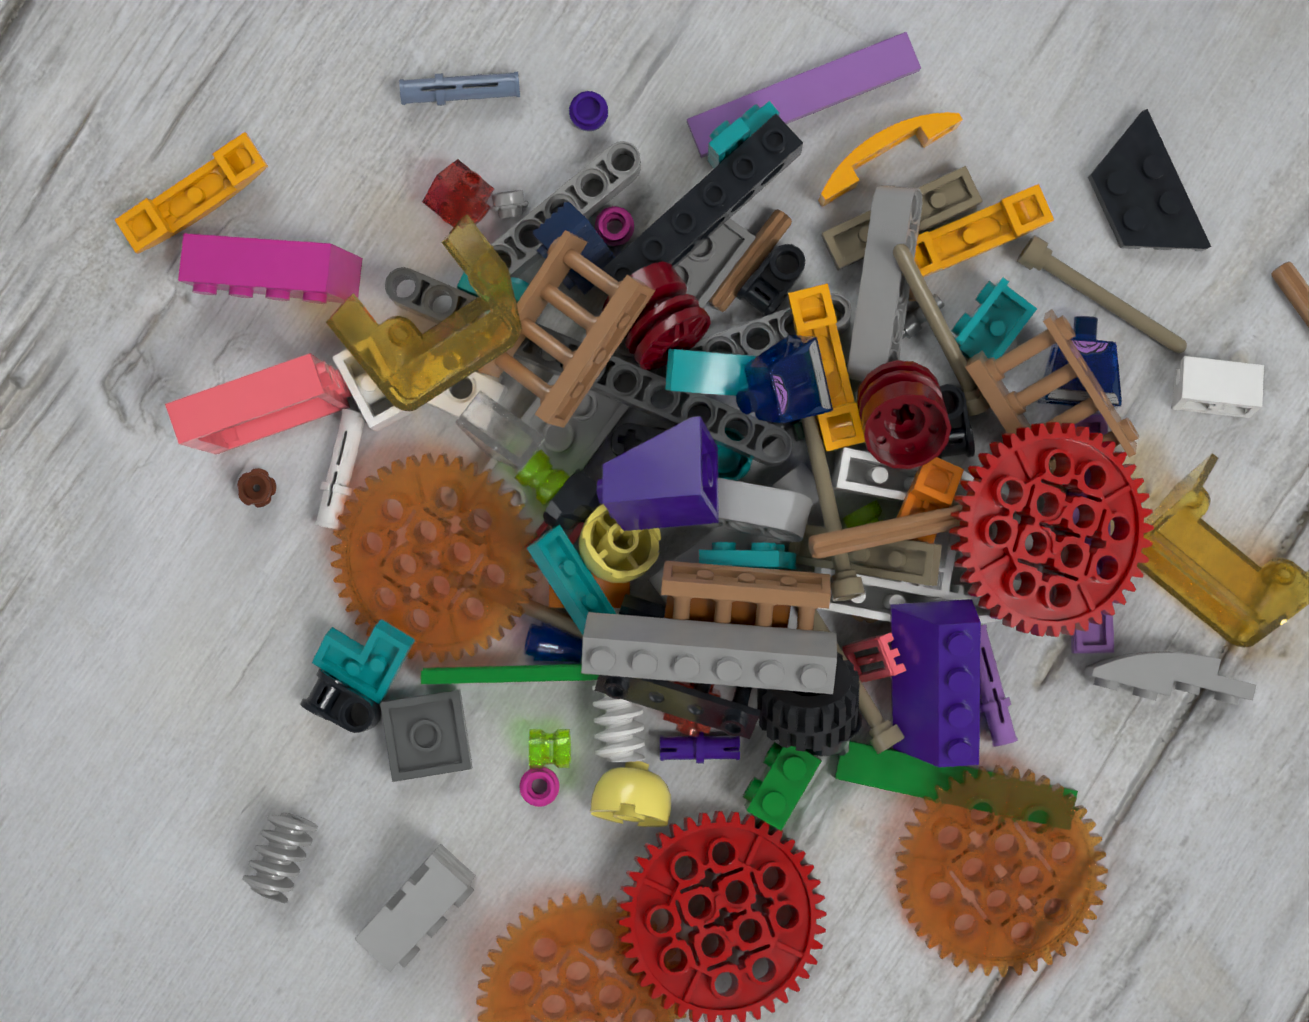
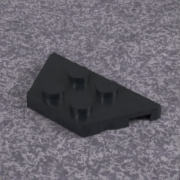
M1148 109L1143 110L1088 176V179L1120 248H1153L1155 250L1192 249L1202 252L1210 248L1211 244Z

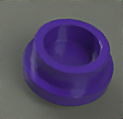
M585 91L576 95L571 101L569 115L572 123L578 129L595 131L601 128L607 121L608 105L600 94L593 91Z

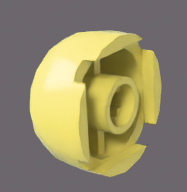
M602 504L584 522L579 537V551L586 567L598 578L611 583H626L644 575L657 561L661 533L659 528L623 531L616 520L610 517L609 511Z
M640 761L625 762V767L612 768L599 779L592 794L590 812L594 817L623 824V820L639 822L637 826L665 827L668 825L671 813V794L665 781L659 775L648 771L649 764Z

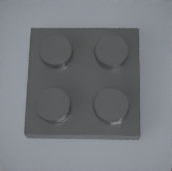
M461 689L380 702L392 782L473 768Z

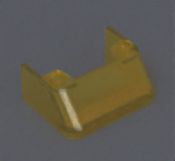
M465 215L458 221L441 243L468 276L470 285L479 297L423 334L411 320L402 316H392L378 324L354 293L348 296L326 321L327 325L386 398L400 410L413 411L511 349L521 335L522 325L508 267L468 215Z
M1212 453L1173 487L1145 521V523L1153 525L1154 530L1144 533L1143 538L1153 542V545L1142 548L1141 553L1149 558V562L1138 563L1137 567L1226 641L1238 647H1251L1309 605V570L1304 571L1296 563L1285 558L1271 559L1260 567L1201 519L1211 504L1210 496L1206 489L1203 488V485L1218 460V457Z

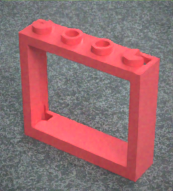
M309 353L165 404L180 445L217 455L342 411V409H348L350 406L347 398L352 396L338 369L335 370L332 365L329 366L325 361Z

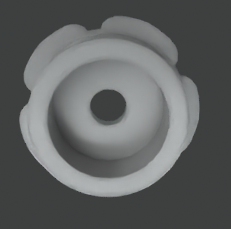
M523 190L492 194L493 206L490 207V210L498 211L499 218L522 215L521 207L527 206L529 203L524 201Z

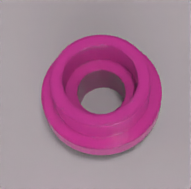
M617 206L608 207L597 216L595 230L606 245L613 247L621 246L631 239L634 233V220L631 214L624 208ZM611 221H619L622 224V230L619 233L612 234L608 231L607 226Z
M536 766L524 773L520 780L519 788L521 796L527 803L542 807L555 800L559 793L560 784L557 775L551 769L544 766ZM543 779L547 783V790L543 793L535 792L532 787L533 781Z

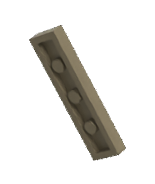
M966 166L919 187L922 193V212L918 233L983 202ZM871 210L822 232L821 237L838 271L864 259Z
M807 524L803 540L800 542H790L789 552L796 553V564L834 570L832 556L820 559L814 558L809 550V538L813 535L826 533L825 527ZM904 540L848 552L851 570H856V574L937 586L942 545Z

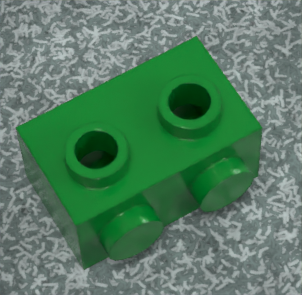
M774 742L763 760V763L767 765L760 779L754 776L743 794V798L747 800L744 805L746 811L782 831L822 760L806 750L805 752L796 751V747L790 746L785 748Z

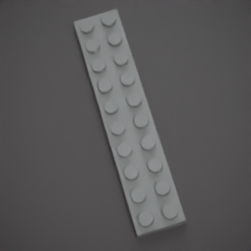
M731 218L727 220L674 268L686 284V294L695 296L699 306L705 308L713 294L756 237ZM586 332L579 340L580 342H583V340L585 339ZM623 338L612 356L640 367L635 360L634 354H631L626 347L625 341L627 338ZM658 369L649 371L655 374L658 371ZM554 374L547 384L550 386L555 384L559 376ZM621 374L615 380L614 387L621 393H628L635 388L637 380L631 374ZM589 389L565 427L562 428L547 424L535 415L541 405L540 398L537 397L454 509L519 556L544 522L543 513L550 501L578 468L583 471L628 411L629 406Z

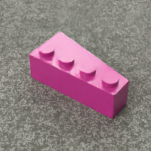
M184 233L178 281L193 286V293L203 295H217V290L229 291L230 296L240 298H253V294H262L267 299L290 301V298H299L302 301L316 304L336 302L357 305L363 258L330 243Z

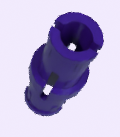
M696 732V736L660 735V761L696 760V764H704V760L711 759L740 760V736H704V732Z

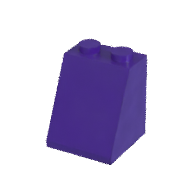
M700 416L691 417L603 464V479H598L597 481L598 500L600 504L607 508L610 517L616 520L623 531L719 523L718 447Z

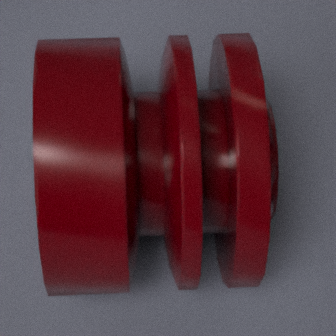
M667 262L650 264L630 275L655 290L624 337L627 338L625 344L628 351L634 354L635 360L641 369L648 371L667 365L669 349L690 350L701 340L711 324L708 313L699 306L695 296L686 294L687 287L674 267ZM609 296L604 302L602 312L609 303Z
M896 360L881 364L866 375L859 386L856 403L866 446L878 462L891 468L912 469L926 465L939 456L949 441L951 425L938 380L927 367L914 361Z

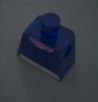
M1075 316L1073 324L1075 337L1071 340L1114 408L1121 407L1122 397L1116 342L1097 340L1098 318ZM1057 343L1051 346L1044 377L1069 363ZM1076 377L1038 399V403L1075 406L1089 398L1090 395L1080 379Z
M789 335L746 364L745 374L748 388L736 394V403L742 413L748 415L755 412L758 420L785 423L833 411L817 337Z

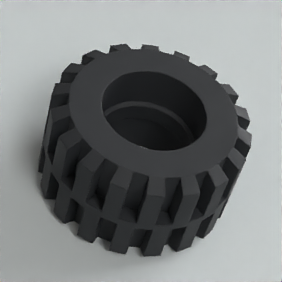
M837 652L833 694L757 688V709L761 710L759 726L762 731H767V737L772 741L779 740L780 746L785 748L793 746L796 747V751L805 752V749H813L814 752L822 751L824 746L833 748L838 745L839 739L843 741L848 739L851 730H855L857 726L860 683L859 675L854 670V665L850 660H843V655Z

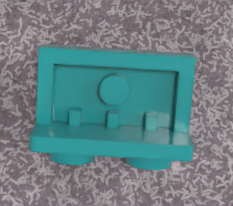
M1004 277L996 284L988 281L975 298V301L980 305L972 316L965 312L951 330L956 335L955 340L962 354L968 359L982 350L988 359L992 357L998 359L1001 357L1037 310L1030 302L1008 287L1009 281Z

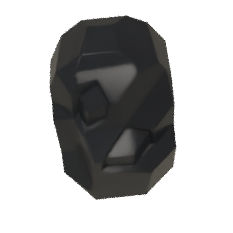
M578 468L566 480L543 513L545 523L551 528L560 525L565 530L573 529L577 524L584 523L595 509L602 505L599 503L597 496V482Z

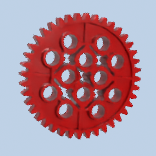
M1047 422L1046 426L1044 423L1031 424V429L1029 427H1018L1016 435L1014 433L1002 435L1003 444L1001 442H991L989 444L992 455L989 453L978 454L982 467H968L970 474L974 477L973 481H960V485L967 491L966 496L959 495L954 497V500L963 507L962 511L951 512L950 516L959 520L960 526L949 529V533L960 536V541L950 547L951 550L962 552L963 556L958 558L954 565L967 568V571L963 573L960 580L967 583L974 582L968 594L975 597L981 596L978 602L979 608H991L989 616L998 620L1003 618L1002 625L1011 628L1016 626V631L1027 634L1031 632L1032 635L1041 637L1045 633L1047 636L1059 637L1060 632L1061 634L1072 636L1075 629L1086 632L1089 630V622L1098 625L1102 624L1101 613L1110 616L1115 614L1112 602L1122 605L1126 604L1122 591L1135 592L1136 590L1134 584L1130 581L1131 577L1143 578L1144 576L1141 570L1137 568V564L1149 562V558L1141 553V550L1153 545V542L1143 537L1144 533L1154 530V526L1144 523V518L1151 515L1153 509L1142 508L1141 503L1145 502L1150 496L1149 493H1138L1137 489L1143 484L1144 479L1130 477L1134 473L1136 465L1123 464L1127 453L1114 452L1116 443L1114 441H1103L1102 433L1089 434V427L1075 428L1074 423H1062L1060 426L1059 422ZM1052 456L1056 461V468L1053 473L1050 472L1048 466ZM1087 469L1091 473V480L1088 485H1086L1084 480ZM1006 482L1009 488V495L1003 501L1000 493L1003 484ZM1062 484H1063V487L1066 488V489H1068V492H1071V493H1074V494H1077V495H1080V496L1066 495L1064 492H1061V489L1056 488V487H1053V486H1050V485H1062ZM1042 495L1045 503L1043 510L1039 513L1037 500ZM1077 507L1080 516L1078 522L1074 524L1072 517ZM1014 512H1016L1017 515L1021 516V521L1019 523L1017 520L1013 519ZM1113 520L1114 531L1110 536L1108 532V525L1110 521ZM995 522L997 526V535L993 540H991L989 537V528L991 524ZM1039 524L1050 525L1054 528V530L1065 533L1066 535L1056 534L1052 532L1050 528L1040 526ZM1030 534L1033 539V546L1027 552L1025 540ZM1085 537L1091 539V545L1084 543ZM1066 546L1068 558L1065 563H1062L1061 552ZM1101 558L1103 562V569L1101 573L1098 575L1096 566L1099 559ZM1018 560L1033 564L1040 563L1046 570L1061 574L1064 577L1048 573L1042 574L1040 571H1037V568L1019 563ZM1019 573L1021 576V586L1015 591L1013 580ZM1055 586L1057 591L1056 598L1051 603L1049 592Z
M715 811L712 822L707 813L701 812L698 816V825H696L691 817L686 816L684 817L683 830L677 824L671 823L669 824L671 837L658 832L656 833L659 843L658 847L648 843L644 845L649 857L646 859L635 856L634 858L640 867L639 872L629 870L626 872V875L634 883L633 886L626 885L620 888L621 891L630 897L628 901L617 903L619 908L627 911V916L616 919V923L628 927V931L620 934L618 940L630 943L631 946L627 947L622 952V955L625 958H636L628 969L632 973L643 971L637 983L641 987L652 984L648 996L654 1000L663 994L660 1006L667 1010L675 1003L674 1014L680 1018L689 1009V1020L692 1022H698L702 1014L705 1022H715L717 1015L720 1022H731L732 1015L737 1022H746V1012H749L754 1019L759 1020L761 1019V1006L774 1013L775 1004L773 999L776 998L786 1004L789 1002L785 992L787 988L796 992L800 991L799 985L795 981L796 977L799 976L805 979L810 977L806 969L803 968L805 963L817 965L818 961L810 954L811 949L823 948V945L815 940L814 936L815 934L826 933V929L817 925L816 919L827 916V912L816 909L815 904L823 901L825 896L813 893L812 890L821 881L820 879L807 877L815 868L813 864L800 865V862L806 855L803 850L791 853L795 844L794 839L787 838L780 842L783 830L780 831L775 828L768 834L769 824L761 820L755 827L753 815L747 814L740 824L739 812L731 811L727 822L723 811ZM724 842L729 850L728 858L725 862L717 864L713 860L712 851L716 844ZM682 856H687L692 862L691 872L688 876L679 878L675 873V863ZM773 866L778 871V881L773 887L767 888L763 883V873L767 868ZM706 869L708 872L721 874L712 881L713 888L711 889L705 885H696L705 878ZM737 880L742 887L741 896L735 902H729L725 893L726 887L730 882ZM700 894L705 900V908L698 916H691L688 911V903L693 896ZM756 894L767 900L766 903L762 904L763 912L751 909V904L756 902ZM788 905L792 913L791 919L786 925L780 926L776 920L777 911L781 906ZM658 909H664L668 914V922L663 929L655 931L650 924L651 915ZM719 909L730 913L729 916L724 918L725 926L715 923L714 919L720 916ZM746 919H752L755 924V932L748 940H742L739 935V927ZM682 921L684 924L693 927V931L688 933V944L684 939L676 937V933L681 931L680 924ZM715 933L719 942L715 952L705 955L702 951V940L708 934ZM732 947L745 951L743 955L738 957V965L726 961L732 955ZM671 948H679L681 952L679 965L673 969H667L664 965L666 952ZM765 957L768 961V971L763 977L756 979L752 971L753 964L759 958ZM729 972L732 979L730 988L723 993H718L715 989L716 978L721 973Z

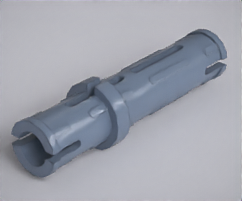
M518 71L514 73L444 77L443 73L435 74V78L399 80L402 105L437 102L438 106L446 105V101L520 97ZM498 85V86H495V87L465 88V87ZM447 88H456V89H450V90H439V89H447ZM437 89L436 91H423V90Z

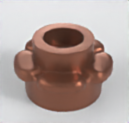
M255 468L249 473L242 474L237 483L240 500L248 506L253 504L257 508L268 505L271 502V496L275 495L277 490L275 480L269 477V473L266 470ZM256 484L260 485V491L255 492L253 489Z

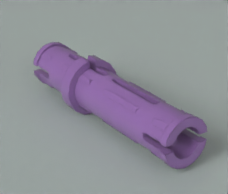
M984 624L981 625L980 697L982 701L980 712H985L993 741L992 745L997 747L1016 742L1018 738L1015 734L1008 706L1011 705L1010 697H1005L986 629L987 625Z

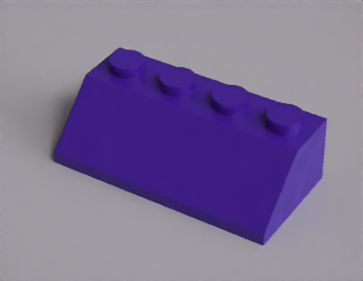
M973 600L890 604L891 633L894 638L891 641V649L898 648L900 656L894 658L895 663H903L906 671L891 676L892 725L897 724L905 737L894 744L893 749L937 767L979 765L981 622Z

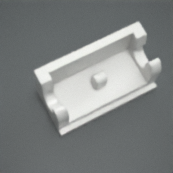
M1184 356L1181 359V368L1175 371L1171 409L1251 418L1262 408L1264 365Z

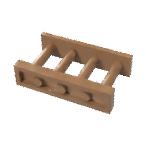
M567 230L550 245L548 257L495 338L484 346L480 355L481 359L475 367L480 373L497 378L500 377L503 371L540 398L541 405L535 415L547 424L562 428L565 427L655 292L644 282L629 275H626L623 281L618 282L581 255L588 242ZM571 268L609 295V303L601 315L595 317L558 289ZM548 302L586 330V337L577 350L572 351L535 323ZM525 337L563 364V372L555 384L550 386L513 358Z
M1053 309L1044 315L1043 322L1047 330L998 359L994 357L988 359L982 350L969 358L965 368L1007 433H1014L1016 435L1018 427H1029L1031 429L1029 422L1023 415L1026 412V406L1078 377L1090 397L1047 422H1059L1060 426L1062 423L1076 424L1100 411L1112 430L1103 435V441H1114L1116 443L1115 447L1121 444L1129 458L1136 454L1137 443L1135 440L1139 439L1136 428L1128 417L1123 420L1121 419L1071 340L1075 337V333L1070 323L1063 315L1058 318ZM1057 343L1069 363L1018 393L1016 391L1009 393L1002 382V379L1005 378L1004 373ZM1050 458L1048 466L1051 473L1056 468L1055 458ZM1063 484L1050 485L1061 489V492L1065 493L1066 488L1063 487Z
M665 561L661 595L674 597L673 619L689 620L691 599L705 598L715 601V623L730 624L732 602L742 601L757 604L755 626L772 627L773 607L778 604L797 606L798 618L796 629L813 630L815 609H829L831 596L830 574Z

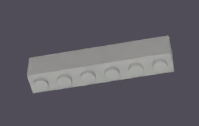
M588 612L583 635L581 673L833 694L837 664L836 632Z

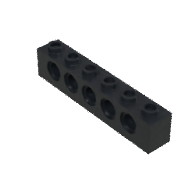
M777 114L773 115L602 270L620 282L624 280L626 275L630 276L639 269L653 263L667 262L675 268L801 155L803 142Z

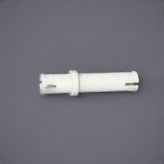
M342 409L341 412L342 416L326 482L322 481L320 490H323L317 520L314 524L340 531L347 496L351 497L353 489L349 488L365 423V418L361 412Z

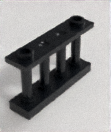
M625 594L619 615L664 618L665 606ZM599 675L594 690L614 699H623L724 731L731 736H740L747 739L751 738L761 710L748 706L752 687L736 686L733 699L730 701L709 694L711 684L695 683L692 689L668 680Z

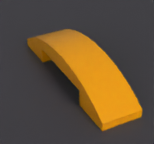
M950 112L921 115L891 125L868 138L855 148L835 169L818 199L821 207L856 188L859 178L854 170L916 135L922 147L925 148L957 129L963 120L959 113Z
M246 132L212 153L214 159L153 200L146 198L115 219V222L135 253L139 254L156 246L204 218L238 194L268 167Z
M1034 185L1008 196L999 203L938 229L919 234L914 260L923 278L995 249L1053 222V215L1040 185Z
M828 283L787 293L799 350L816 339L832 406V409L816 413L826 452L865 442L857 403L854 401L836 326L837 320ZM808 349L806 353L801 354L815 409L818 406L822 407Z

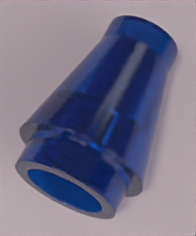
M543 622L540 625L530 624L525 640L524 655L532 656L533 661H572L580 663L583 639L571 636Z

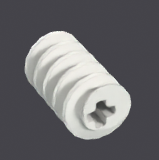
M604 694V698L593 702V707L605 710V714L594 718V723L605 726L604 731L594 734V739L606 742L605 747L595 750V755L606 758L609 762L645 760L644 755L634 752V750L645 746V740L633 736V734L644 730L643 723L633 720L634 717L643 714V707L623 699L611 698Z

